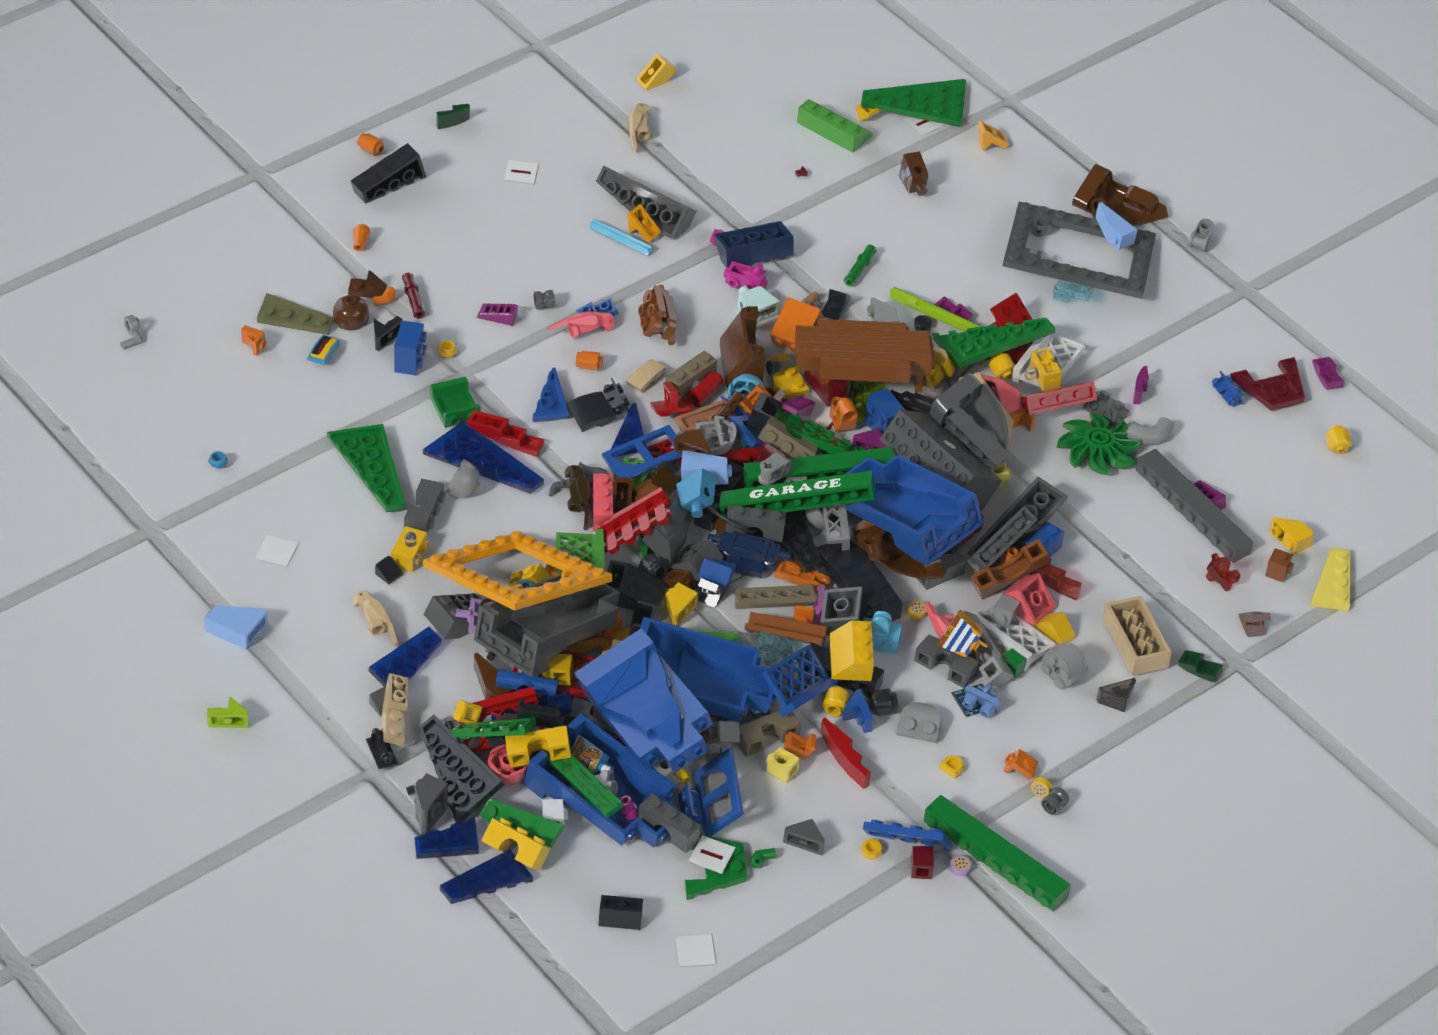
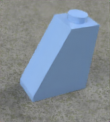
M692 451L682 452V480L703 468L716 476L715 485L728 484L729 477L732 476V465H728L726 457Z
M216 605L211 612L209 611L206 614L204 622L206 632L247 649L268 624V616L265 609Z

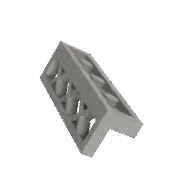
M845 504L822 507L827 544L841 543L842 551L850 550V535ZM832 513L838 517L835 523L828 519ZM835 529L840 532V537H830V533Z
M721 742L720 753L706 754V763L727 750V742ZM722 772L708 775L711 792L727 781L726 775ZM727 793L713 803L715 821L732 810L730 793Z

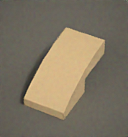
M650 359L629 377L627 383L643 393L652 381L656 382L665 372L666 367Z

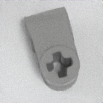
M1201 219L1190 235L1188 246H1195L1205 252L1212 239L1214 222L1210 219Z
M778 452L773 453L769 458L760 463L761 474L758 477V481L763 485L774 484L780 478L789 474L793 462Z

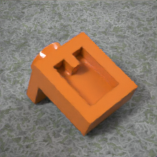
M244 325L241 329L242 343L253 346V355L257 356L266 346L264 331Z
M796 605L793 620L813 624L814 608Z

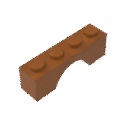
M1037 539L1022 547L1020 552L1010 561L997 567H986L971 575L972 584L981 599H984L1050 563L1049 555L1041 541Z

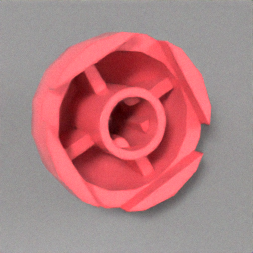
M505 744L491 750L488 758V767L505 785L517 784L526 775L528 765L510 768Z

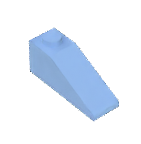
M1100 202L1096 212V220L1106 240L1118 250L1133 245L1137 229Z

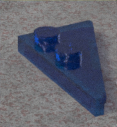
M636 403L631 404L611 449L644 435ZM633 448L615 457L637 453L638 451L636 448Z

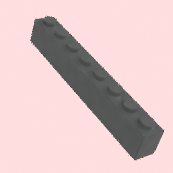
M1156 448L1138 457L1136 466L1138 474L1145 478L1163 498L1169 501L1226 558L1235 563L1251 554L1253 540Z

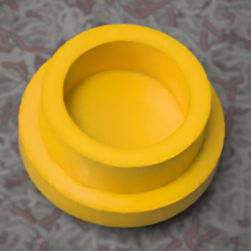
M449 340L441 342L438 347V353L443 357H452L457 352L455 344Z

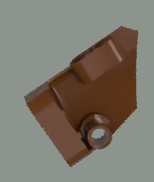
M1098 164L1092 167L1072 201L1073 206L1092 214L1093 218H1096L1098 204L1102 202L1132 226L1143 225L1168 217L1166 205L1159 203L1156 195L1134 185L1127 187L1115 182L1112 171Z
M876 525L861 531L856 537L857 544L867 552L869 560L877 561L893 572L920 579H942L947 573L940 557L927 566L898 548L894 543L892 534Z

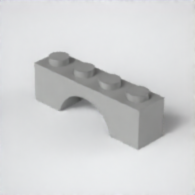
M964 611L966 615L983 629L979 640L988 645L983 655L974 651L981 663L979 670L987 683L1000 688L1014 674L977 615Z

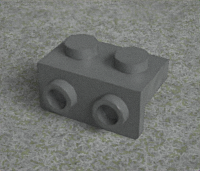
M1103 390L1096 392L1097 400L1085 402L1083 406L1089 413L1099 414L1107 418L1110 422V427L1114 425L1117 418L1126 417L1130 411L1124 407V403L1112 399L1111 395Z

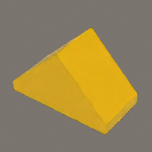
M1064 611L1048 613L1033 625L1058 645L1063 641H1066V644H1068L1076 637Z

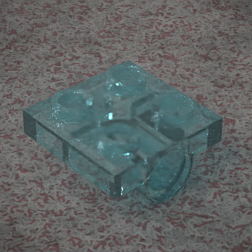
M1059 280L1053 289V299L1069 303L1072 297L1088 302L1093 295L1094 289L1089 286L1072 284V282Z
M759 631L755 636L764 663L769 668L795 653L793 644L788 638ZM794 660L793 665L798 666L799 662Z

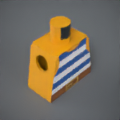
M962 610L958 611L937 644L963 657H967L972 649L983 655L988 647L987 644L979 640L983 629Z

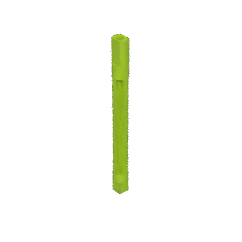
M893 287L890 291L889 298L963 332H966L968 328L981 327L899 288Z

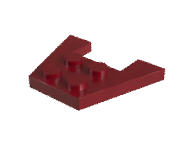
M1295 357L1280 360L1278 367L1283 374L1254 381L1246 369L1230 374L1233 382L1271 411L1303 403L1305 399Z

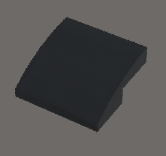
M602 391L589 393L566 403L582 432L598 423L602 427L617 419Z

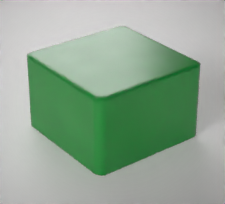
M1012 648L1003 654L1002 657L1014 674L1013 678L1024 672L1026 659Z

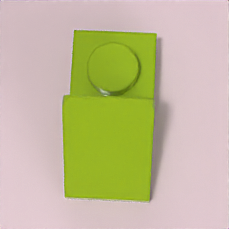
M229 697L228 708H207L208 727L249 728L248 711L232 697Z

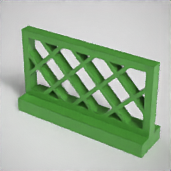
M595 529V534L556 532V548L563 551L567 549L570 551L568 552L569 555H577L580 557V560L591 563L595 567L603 568L605 571L603 529ZM557 568V574L562 573V570Z

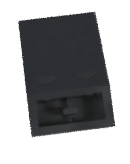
M610 560L607 572L612 574V582L606 584L620 592L617 607L635 610L639 600L662 606L667 587L666 583L630 563Z

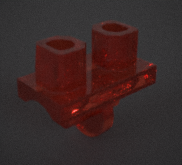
M1217 553L1212 554V560L1206 568L1208 571L1206 578L1210 582L1216 581L1225 591H1229L1232 584L1239 582L1241 575L1238 570H1229L1231 563L1227 556L1219 557Z

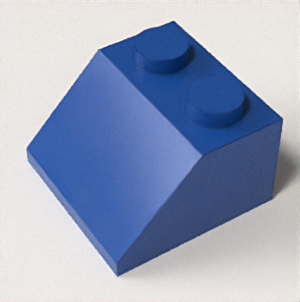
M1047 522L1010 547L1016 548L1019 553L1022 547L1039 539L1050 558L1062 547L1064 531Z

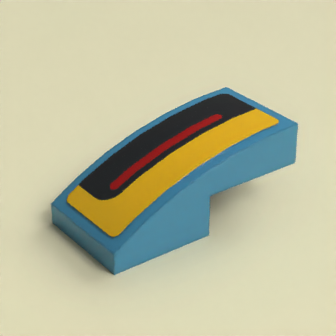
M322 335L311 349L307 360L325 365L331 360L332 352L339 347L340 339Z

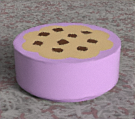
M963 855L955 856L951 860L950 870L957 876H965L971 870V861Z

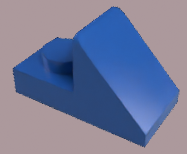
M704 558L698 576L726 586L728 582H731L737 565L730 561Z
M857 689L844 707L842 720L856 719L858 726H861L863 732L867 733L872 732L873 717L861 689Z

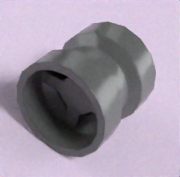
M546 290L543 293L540 291L534 292V305L536 309H542L546 306L548 308L555 307L553 290Z
M1055 787L1041 801V805L1048 814L1056 815L1061 810V807H1064L1069 802V795L1064 789Z

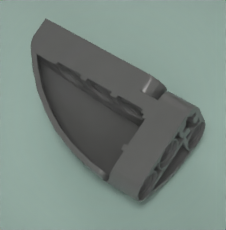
M968 373L936 398L931 406L929 415L940 426H944L945 430L983 464L995 471L1005 462L1008 455L1009 436L1006 418L998 399L988 385H983L972 373Z

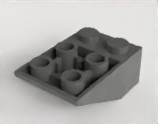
M477 593L432 596L423 615L444 639L461 638L469 634V623L467 618L455 617L456 609L469 610L471 598L481 600L482 598Z

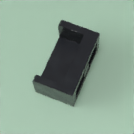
M761 392L746 424L761 431L771 416L774 417L781 402Z
M639 600L633 613L629 636L641 628L644 617L659 620L661 606Z

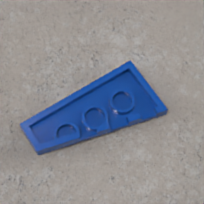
M879 820L864 821L863 830L867 835L895 840L897 836L899 840L913 844L917 840L925 846L934 848V845L937 844L942 845L946 851H951L953 843L940 829L931 828L928 831L915 825L907 828L903 827L902 824L894 822L891 825L883 824Z

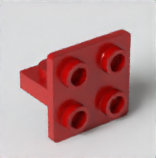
M1017 293L1012 294L990 308L991 313L996 319L990 325H996V327L1006 326V323L1011 322L1013 325L1023 324L1025 320H1032Z
M663 382V401L650 402L651 408L661 417L669 416L670 413L685 414L693 411L692 404L687 398H681L680 391H677V388L671 382Z

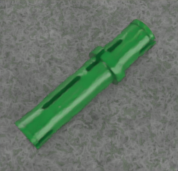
M867 245L863 253L858 255L856 263L843 279L847 286H853L864 268L869 266L871 258L877 252L875 246Z

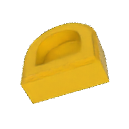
M948 756L940 763L939 769L955 779L962 773L964 762L958 756Z

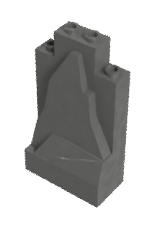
M562 573L525 588L540 587L547 582L560 581ZM605 583L515 611L496 601H491L480 606L474 641L530 677H534L547 671L549 663L564 651L567 646L615 626L619 611L617 606L620 592Z

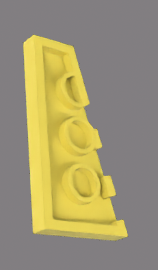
M1331 548L1310 606L1349 611L1350 550Z

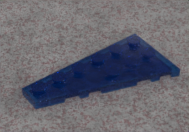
M464 421L423 449V455L459 468L461 462L465 459L476 466L480 476L529 494L544 485V479L484 435L468 426Z

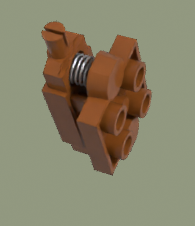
M654 285L652 290H646L643 296V304L638 309L643 335L650 337L652 333L657 334L659 332L662 339L668 340L669 345H674L676 343L674 333L677 316L673 297L669 295V290H665L663 285Z

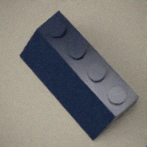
M781 221L714 234L720 260L728 268L732 261L744 265H753L757 262H769L772 259H783L794 255V237Z

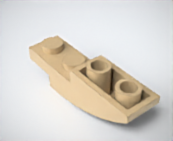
M391 673L388 676L384 695L381 730L383 732V742L402 746L405 741V712L408 708L409 678Z

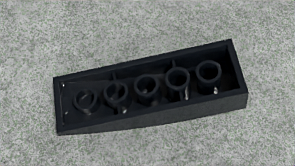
M850 540V550L843 551L841 543L824 544L817 547L822 559V565L838 589L863 588L860 621H863L864 617L873 619L874 614L878 611L889 613L892 621L901 619L903 602L874 562L869 560V557L854 542Z

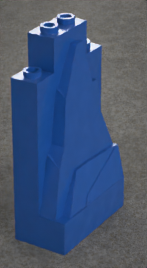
M900 455L895 456L885 464L868 457L846 473L872 471L876 485L875 500L845 504L846 510L891 533L894 543L898 548L927 566L983 525L975 493Z
M647 617L643 618L641 628L654 642L659 655L707 710L708 714L740 722L742 715L747 714L748 708L768 713L769 706L774 707L776 696L762 675V672L769 668L760 666L761 658L758 657L760 649ZM770 672L773 679L777 681V675Z
M642 628L574 673L587 699L645 770L663 758L672 771L676 773L708 751L703 737L699 734L713 725L707 710L659 655L654 642Z
M580 714L568 725L567 732L570 750L578 735H580L609 756L607 764L614 767L613 777L618 786L616 796L620 798L629 796L639 810V805L653 793L682 812L670 803L675 796L676 784L652 766L645 770L628 748L584 715ZM541 750L529 761L524 785L542 799L546 795L554 799H563V803L569 805L621 846L627 840L631 841L635 835L639 836L653 848L659 842L663 843L667 839L669 832L663 826L654 831L641 821L638 816L633 820H626L621 813V809L607 819L596 807L588 803L585 798L580 797L569 788L570 783L547 762L548 754L545 751Z

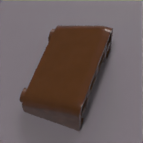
M758 306L742 308L720 337L719 346L724 381L727 388L736 377L742 374L755 375L763 382L765 367L764 349L759 345H749L750 343L756 344Z

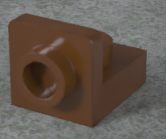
M673 568L662 580L667 584V587H674L678 582L692 590L697 587L692 572L688 570Z

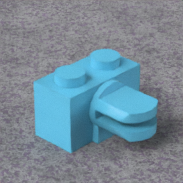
M884 611L876 612L873 619L864 617L863 621H871L873 650L897 654L902 624L893 623L891 615Z

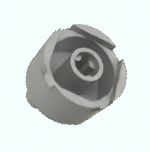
M1063 641L1044 655L1041 669L1043 673L1054 681L1057 688L1062 689L1084 676L1088 671V664L1085 666L1084 660L1086 658L1075 644H1066V641Z

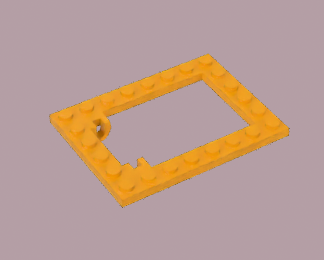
M513 531L510 535L496 536L492 540H482L475 545H465L457 550L450 549L447 553L433 554L431 557L423 559V567L514 611L612 582V574L604 571L603 568L595 567L591 563L584 562L578 557L571 556L567 552L549 546L543 541L527 536L521 531ZM517 549L562 570L560 581L547 582L540 587L523 589L521 584L511 587L504 586L498 581H494L461 564Z

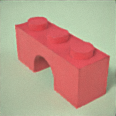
M593 473V531H595L598 523L613 515L612 474Z

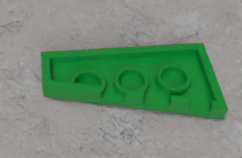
M535 717L458 724L452 729L453 737H460L462 740L472 737L526 735L537 724Z
M491 798L479 814L480 817L489 823L492 818L496 820L504 818L512 822L511 827L515 829L520 827L527 830L529 837L534 838V836L545 840L544 845L551 849L566 825Z

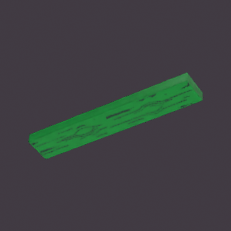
M545 751L548 754L547 762L607 819L623 807V803L572 754L571 758L551 761L549 752Z

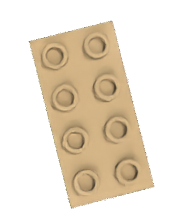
M1142 596L1105 603L1102 619L1131 675L1168 668L1172 652Z

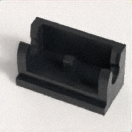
M520 698L517 705L516 719L535 717L538 726L557 727L560 719L559 709L561 704H556L555 708L527 704L524 703V698Z
M601 895L598 926L640 930L643 899Z

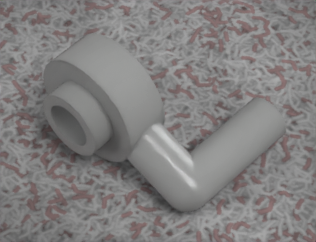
M134 315L124 317L125 328L129 334H132L133 338L120 342L122 349L140 344L143 341L139 333V319L134 317Z

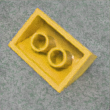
M850 621L830 633L831 679L872 680L874 658L871 621Z

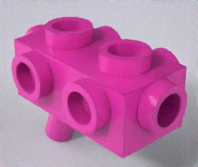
M732 261L729 268H725L723 275L726 278L725 283H728L732 288L746 285L749 289L757 286L765 289L768 279L765 278L766 271L762 270L764 266L761 263H758L756 267H751Z

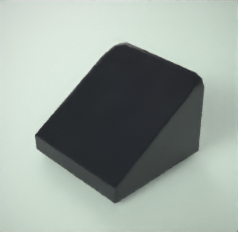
M389 555L375 565V574L387 584L392 583L403 575L401 569Z

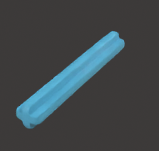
M596 219L590 222V228L645 255H649L652 252V246Z

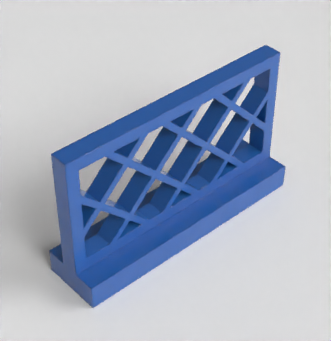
M809 644L762 672V675L782 706L778 710L782 717L838 683V680L829 678ZM804 651L808 655L809 661L804 659ZM794 660L799 662V668L793 665ZM804 665L809 667V673L804 671ZM783 667L788 669V674L783 672ZM815 670L819 673L822 679L815 676ZM793 671L799 674L798 679L793 677ZM770 672L777 675V681L773 679ZM804 677L809 679V685L804 683ZM782 678L788 681V686L782 684ZM793 684L798 685V691L793 689ZM782 690L787 692V700L782 694Z

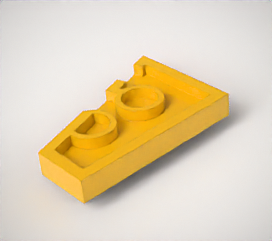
M788 353L770 358L772 362L792 360ZM796 366L781 369L772 375L773 388H781L785 392L784 397L787 400L809 394V388Z

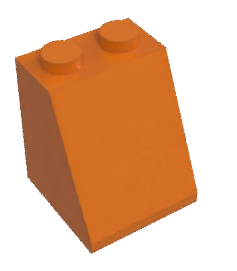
M788 297L770 333L772 342L779 347H788L796 353V325L817 326V319H823L821 309Z

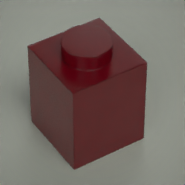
M912 846L911 878L932 879L934 869L933 847Z

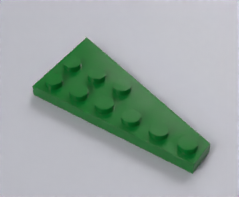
M378 424L327 432L328 439L386 512L405 510V501L384 425Z

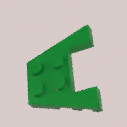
M700 834V838L705 836L736 848L722 874L705 868L706 879L685 880L686 900L694 899L695 895L701 893L703 895L709 894L711 890L720 887L725 889L747 882L743 843Z

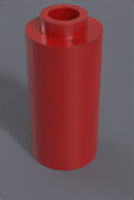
M714 371L710 372L687 393L688 401L695 407L703 405L724 385L722 375Z

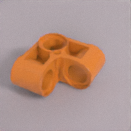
M834 397L829 415L835 431L855 429L858 413L853 401L846 397Z

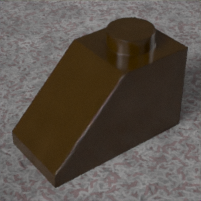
M662 461L659 467L655 466L651 473V476L654 477L652 484L672 493L681 476V463Z

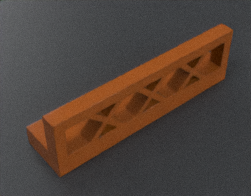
M750 612L749 621L745 623L744 629L751 633L811 644L812 642L824 647L828 627Z

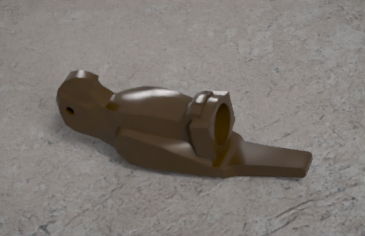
M571 465L566 468L564 475L565 478L568 477L572 480L570 499L567 501V506L571 512L584 511L583 529L587 530L591 487L583 468L578 465Z

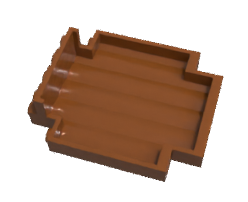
M817 319V326L796 325L795 350L797 370L819 371L820 379L910 383V376L916 375L914 392L922 393V387L926 386V376H931V369H935L932 335H929L928 331L909 330V327H906L904 322Z

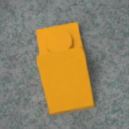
M981 120L978 122L979 143L983 151L991 143L1003 149L1009 145L1005 133Z
M641 204L637 205L627 214L629 233L637 229L647 243L661 233V230Z

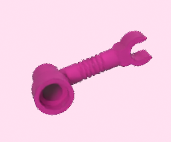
M616 796L623 803L621 813L624 819H635L639 815L637 805L632 802L629 796H623L622 798Z

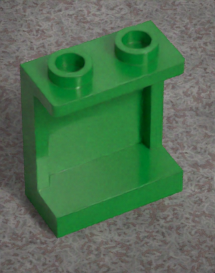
M466 376L430 385V398L444 428L467 423L474 410L480 411L479 404H475L468 390Z

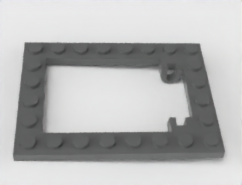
M1019 201L1002 266L1140 299L1143 298L1156 233L1137 229L1134 242L1135 249L1128 279L1121 276H1113L1104 272H1096L1087 268H1079L1069 264L1041 259L1042 251L1037 250V254L1030 253V248H1025L1030 227L1032 228V233L1037 237L1044 236L1048 232L1049 225L1105 237L1096 218L1084 217L1080 214H1071L1062 210H1054L1045 206H1037ZM1036 225L1043 226V229L1038 230Z

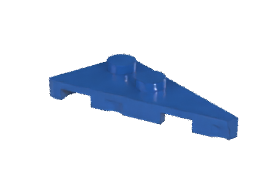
M555 367L548 374L546 385L542 389L536 411L533 413V422L568 418L569 412Z

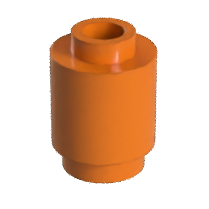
M362 133L359 136L357 144L362 150L374 156L383 152V140L369 133Z
M577 352L576 367L598 371L599 367H602L603 356H600V352Z

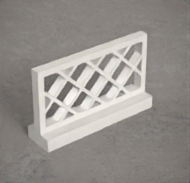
M1054 333L1035 340L1014 366L1012 382L1019 384L1021 381H1025L1040 387L1035 376L1030 377L1027 374L1033 373L1030 369L1031 351L1049 348L1052 351L1054 360H1056L1061 370L1062 379L1083 352L1085 345ZM1054 340L1060 342L1061 344L1052 345V342ZM1073 347L1077 350L1069 352L1068 348ZM1064 349L1065 353L1057 354L1055 351ZM1068 357L1069 361L1065 362L1060 361L1061 358Z
M997 602L978 613L973 611L972 613L977 615L1002 656L1012 648L1026 659L1024 671L1029 669L1032 662L1056 646V643L1017 615L1013 620L1017 625L1011 624L1009 628L987 621L985 618L991 620L994 606ZM1009 630L1018 631L1019 634L1009 633ZM1022 632H1029L1032 636L1023 635ZM1024 641L1033 642V645L1024 644ZM1037 642L1044 643L1047 646H1037Z

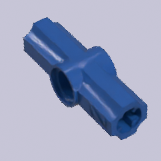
M500 669L496 679V687L517 691L534 687L537 694L556 697L559 680L538 677V675L530 677L523 671L516 673Z

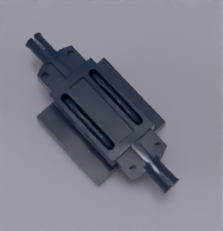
M733 531V533L723 532L720 536L709 533L707 540L712 539L714 543H718V550L724 557L722 560L730 561L737 565L734 571L736 573L762 579L764 571L774 570L778 558L789 561L791 558V552L780 550V545L771 543L770 539Z

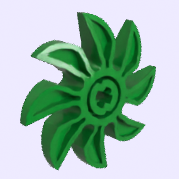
M1090 413V419L1094 427L1088 421L1079 419L1063 423V427L1070 432L1063 434L1059 438L1057 448H1072L1069 461L1074 468L1086 458H1090L1088 465L1090 469L1102 475H1108L1105 461L1110 467L1120 469L1135 465L1136 461L1128 456L1133 455L1139 450L1141 440L1126 438L1128 425L1124 420L1112 430H1109L1110 422L1108 419L1095 413Z

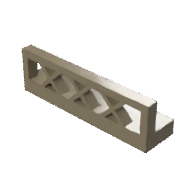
M813 585L735 588V609L790 607L796 605L811 606L813 602H816Z

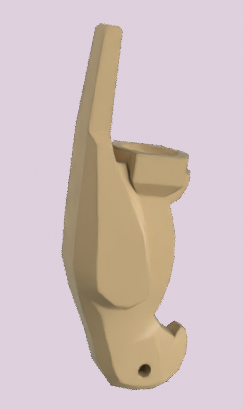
M637 103L629 117V134L634 152H637L636 138L638 141H647L650 137L651 131L647 127L646 115L651 114V108L645 103Z
M368 591L357 592L353 596V605L355 607H363L365 618L369 624L368 630L373 636L387 631L390 634L394 647H397V637L385 606Z

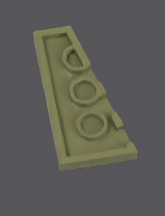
M266 293L257 315V323L329 335L333 324V317Z

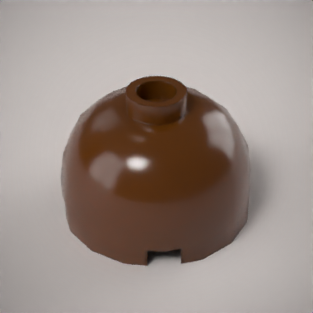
M343 296L336 301L333 307V322H336L339 328L343 330H358L359 326L363 324L365 326L369 321L368 305L359 296Z

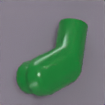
M775 848L756 850L750 858V865L753 868H760L766 859L776 858Z

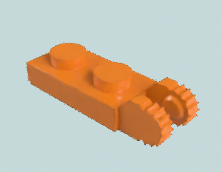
M784 559L780 562L774 576L796 585H813L815 593H818V586L824 585L827 588L826 586L831 583L829 576L816 570L805 574L796 563Z

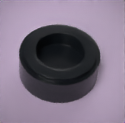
M919 315L914 319V328L917 331H929L931 329L932 320L930 317Z

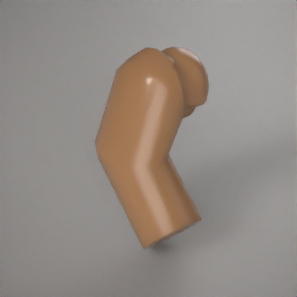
M814 291L805 297L802 302L816 307L814 302L819 299V294Z

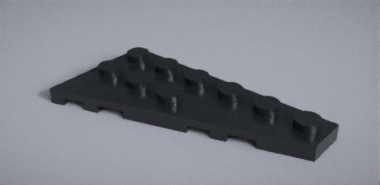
M803 510L786 512L782 542H775L784 551L791 552V559L805 574L821 568L822 559L817 546L813 542V536L809 532V526Z
M433 714L419 727V730L429 751V756L434 764L438 779L448 783V805L452 810L456 824L459 826L505 784L458 737H453L452 731Z

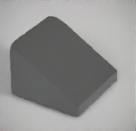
M386 686L369 695V704L379 716H382Z

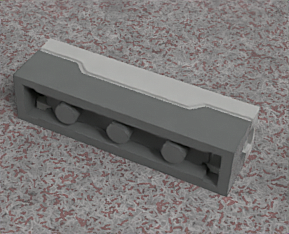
M1023 506L967 562L976 572L989 567L1038 519Z

